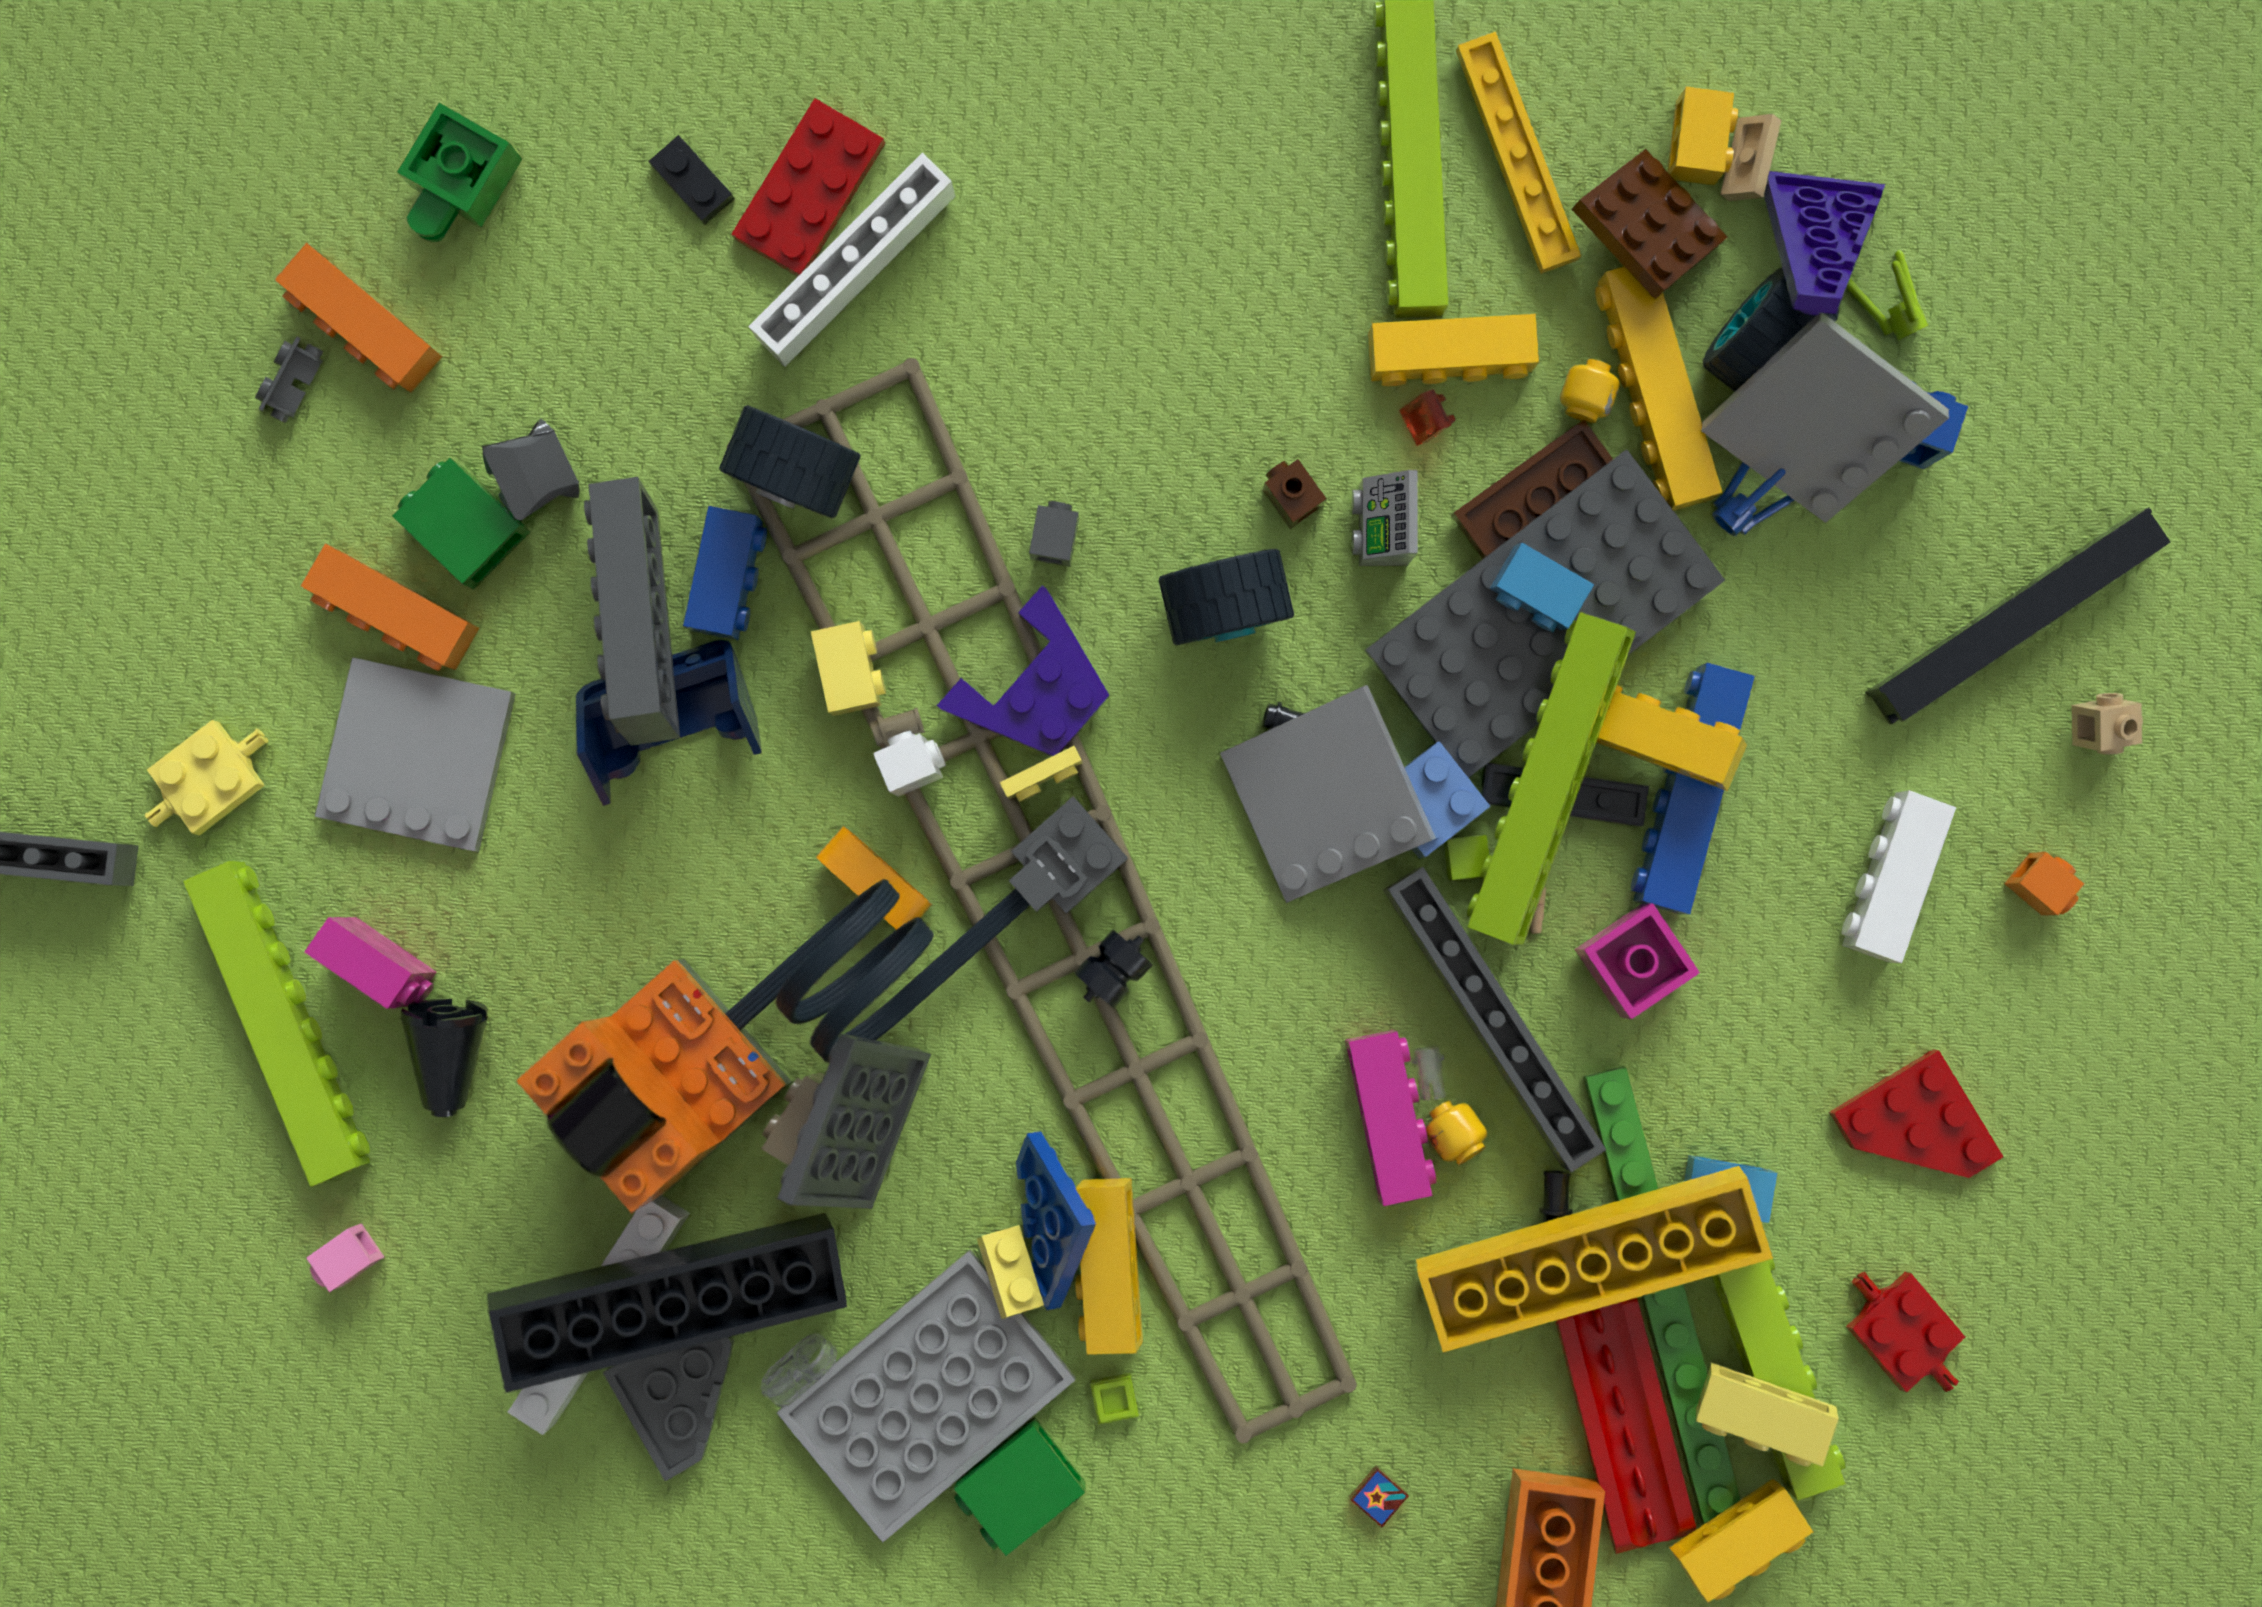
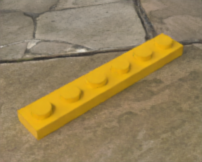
M1496 31L1459 44L1456 49L1458 59L1540 274L1578 261L1581 253Z

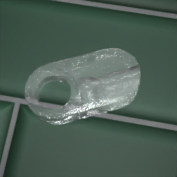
M809 1334L765 1373L761 1382V1393L779 1407L791 1405L832 1368L837 1356L836 1347L820 1334ZM821 1348L818 1357L809 1364L811 1356L816 1350Z

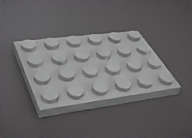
M969 1249L782 1406L777 1414L883 1543L1073 1383L1076 1377L1024 1313L1001 1320L986 1268L972 1250Z

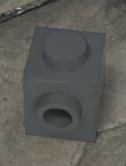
M1049 501L1048 506L1038 505L1029 550L1030 559L1071 567L1079 525V512L1072 511L1071 505L1062 502Z

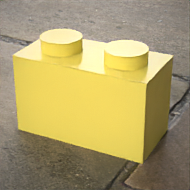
M860 621L811 631L828 713L832 716L881 706L879 695L886 694L881 670L874 671L870 655L877 654L872 630L865 631L863 624Z

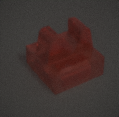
M1434 389L1421 393L1399 410L1417 446L1429 442L1455 422L1454 415L1447 416L1441 405L1446 400L1444 395L1436 394Z

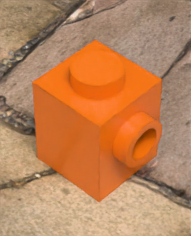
M2047 852L2029 853L2004 883L2042 916L2062 915L2068 912L2078 901L2079 897L2076 894L2084 885L2074 875L2076 870L2071 864L2060 857L2053 858Z

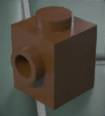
M1299 459L1290 465L1283 461L1266 474L1268 480L1264 483L1262 490L1290 529L1324 506L1327 498Z

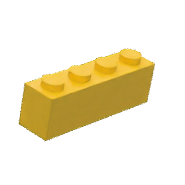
M1536 314L1372 323L1368 332L1371 381H1382L1383 386H1399L1405 384L1406 379L1422 378V383L1437 384L1447 381V377L1463 376V381L1474 382L1487 379L1489 374H1503L1504 379H1520L1527 377L1528 372H1532L1539 363Z
M1618 685L1616 686L1596 743L1728 791L1747 747L1743 737L1738 736L1740 733L1739 729L1716 721L1713 727L1699 722L1700 716L1690 710L1677 707L1675 712L1661 708V702L1651 696L1638 693L1637 697L1633 698L1622 694L1623 688Z
M1132 1178L1082 1180L1075 1188L1085 1206L1091 1210L1096 1225L1080 1261L1081 1274L1076 1276V1297L1078 1300H1083L1084 1316L1079 1317L1080 1341H1086L1087 1354L1137 1353L1143 1343Z

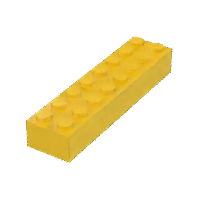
M1736 1166L1416 1259L1418 1277L1442 1351L1447 1352L1770 1260L1773 1257L1748 1178L1740 1166Z

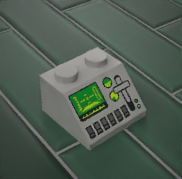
M1417 470L1365 477L1359 484V490H1352V514H1359V530L1352 531V555H1359V566H1408L1417 555Z

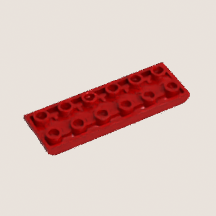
M1637 1297L1556 1320L1595 1478L1605 1491L1603 1510L1615 1554L1689 1535L1696 1530V1523Z

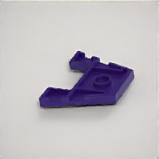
M1042 585L1018 614L1049 641L1047 646L995 705H992L966 681L960 678L937 706L946 713L960 717L1047 755L1054 756L1063 751L1110 695L1050 593Z

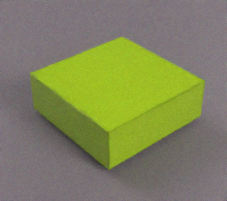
M1487 835L1454 838L1444 842L1448 880L1481 877L1483 864L1489 855Z
M1131 1373L1090 1381L1098 1425L1139 1417Z

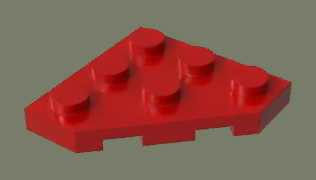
M1933 1049L1829 1112L1850 1148L1966 1178L1974 1176L2004 1157L1939 1050Z

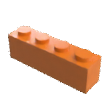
M308 243L301 248L274 279L286 289V292L282 295L283 298L300 312H303L307 307L317 315L313 320L315 325L331 338L337 333L348 341L343 348L362 364L369 359L379 368L374 374L393 390L398 385H401L412 393L443 357Z
M324 544L301 584V587L313 593L310 599L313 603L331 612L334 611L336 606L349 613L345 619L349 623L367 632L371 626L384 632L381 638L382 641L403 652L406 646L420 652L417 657L418 661L437 671L441 669L442 665L456 670L479 630V627L328 544Z

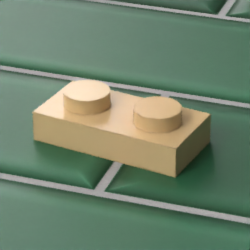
M1774 114L1738 118L1731 147L1733 148V160L1729 172H1725L1720 193L1728 201L1763 198L1781 125V120Z

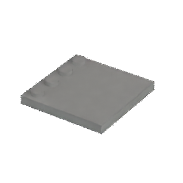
M1821 312L1702 422L1701 431L1766 479L1770 478L1778 469L1783 468L1786 473L1775 486L1826 523L1948 420L1949 409Z
M352 657L315 817L479 852L516 693Z
M1368 685L1220 753L1286 903L1436 838Z

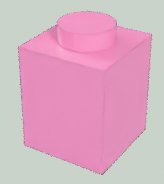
M361 1223L346 1229L306 1259L311 1264L310 1272L314 1280L331 1292L349 1283L383 1259L384 1255Z

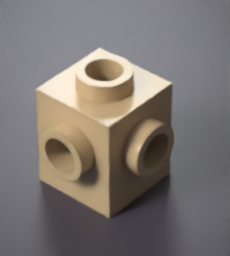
M2103 693L2096 695V701L2072 705V745L2097 750V753L2119 754L2124 752V747L2142 744V704L2123 700V694Z

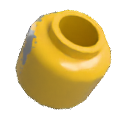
M1588 359L1586 365H1575L1569 369L1560 394V401L1566 408V415L1580 421L1585 420L1588 423H1596L1598 418H1604L1611 413L1620 383L1618 378L1610 373L1611 366L1595 359Z

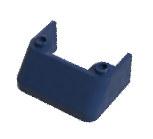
M716 640L673 654L680 738L716 726L721 737L734 740L746 737L753 754L762 753L757 716L731 643L726 640ZM598 679L582 687L576 694L577 755L604 806L611 803L610 780L614 778L622 779L631 775L640 763V751L676 739L631 746L621 733H616L611 721L604 718L601 696L607 694L606 680Z

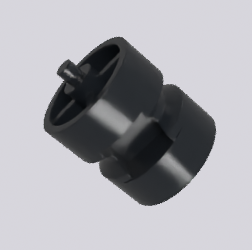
M1112 929L1098 946L1101 955L1099 957L1090 956L1074 972L1087 985L1086 989L1088 992L1083 996L1086 1001L1090 1002L1094 997L1097 999L1101 997L1111 1007L1115 1008L1129 992L1127 982L1129 980L1138 981L1153 966L1140 953L1142 949L1139 946L1144 940L1139 935L1133 941L1130 938L1126 941Z

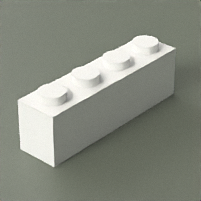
M1910 790L1896 792L1894 797L1892 796L1888 799L1882 813V819L1886 820L1882 833L1874 838L1869 850V858H1872L1868 873H1864L1861 876L1856 887L1855 895L1859 898L1854 913L1850 912L1847 915L1842 927V935L1845 936L1842 946L1889 963L1903 962L1956 807Z

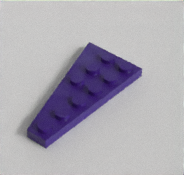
M1769 171L1764 198L1793 309L1809 315H1818L1821 312L1837 313L1886 184Z

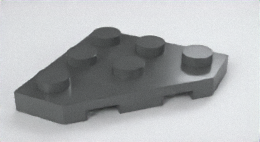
M732 1336L611 1366L603 1372L665 1481L701 1461L705 1456L735 1342Z

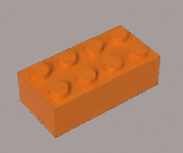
M1512 1469L1496 1607H1591L1605 1491L1595 1479Z

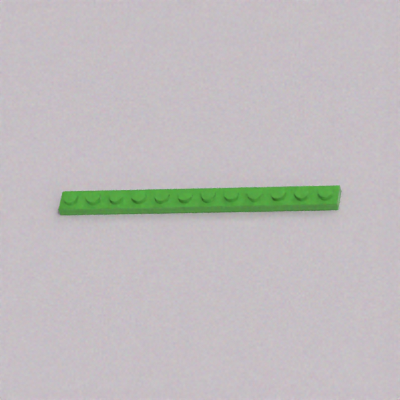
M1622 1066L1583 1076L1599 1139L1606 1148L1603 1154L1616 1201L1657 1190L1658 1186L1627 1068ZM1684 1284L1643 1295L1641 1298L1702 1526L1741 1499L1724 1436L1705 1430L1702 1427V1423L1696 1421V1407L1707 1377V1371Z

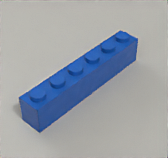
M1711 663L1700 665L1696 671L1692 670L1685 684L1684 693L1689 695L1686 709L1700 716L1699 722L1714 727L1716 721L1740 730L1755 676ZM1663 768V772L1668 773L1664 789H1658L1653 801L1652 811L1656 812L1657 815L1653 828H1648L1644 835L1642 851L1646 852L1642 868L1637 867L1631 882V891L1635 892L1634 902L1641 904L1653 903L1656 908L1680 915L1690 914L1724 790Z

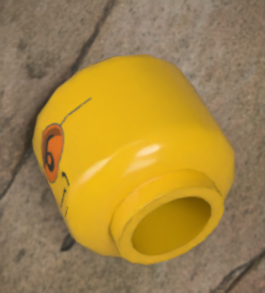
M1448 1100L1429 1113L1433 1120L1426 1127L1427 1138L1442 1160L1447 1162L1456 1161L1460 1165L1486 1148L1483 1141L1487 1137V1130L1469 1104L1460 1103L1453 1106L1451 1101Z

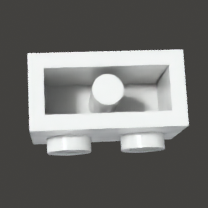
M911 731L900 733L888 739L889 747L873 753L889 792L897 797L943 778L939 768L946 766L937 743L933 740L928 741L920 733L917 735L912 734Z

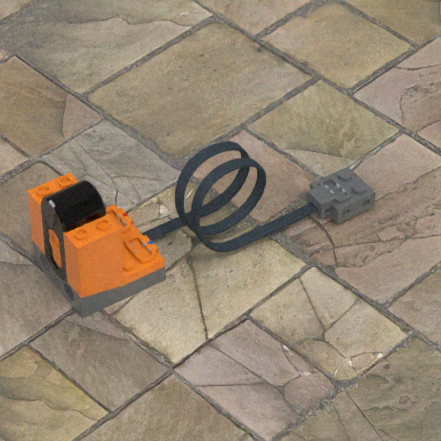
M1072 796L1011 851L1024 865L1009 880L1015 889L885 1005L845 1034L877 1040L908 1015L1030 905L1038 912L1050 900L1054 899L1063 911L1068 913L1126 862L1128 857ZM883 879L847 905L730 1010L685 959L674 960L612 1016L580 1023L516 1081L545 1113L548 1128L564 1151L585 1171L593 1176L600 1177L626 1208L633 1213L670 1191L792 1082L744 1028L752 1019L775 999L777 1008L793 1024L807 1023L826 1014L813 1031L810 1044L819 1056L829 1063V1053L833 1045L838 1042L839 1035L918 959L932 941L934 933L919 917L908 921L880 942L830 985L802 1000L809 989L833 965L856 946L895 906L900 894L888 880Z

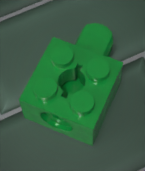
M439 102L397 171L413 189L420 192L407 215V222L410 228L423 240L440 242L458 215L482 227L522 161L521 156L508 141Z

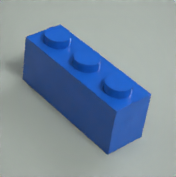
M708 506L683 624L688 630L738 641L740 631L746 632L750 620V608L746 607L749 591H755L759 576V569L754 567L757 551L763 552L767 538V529L762 527L763 521L757 515Z

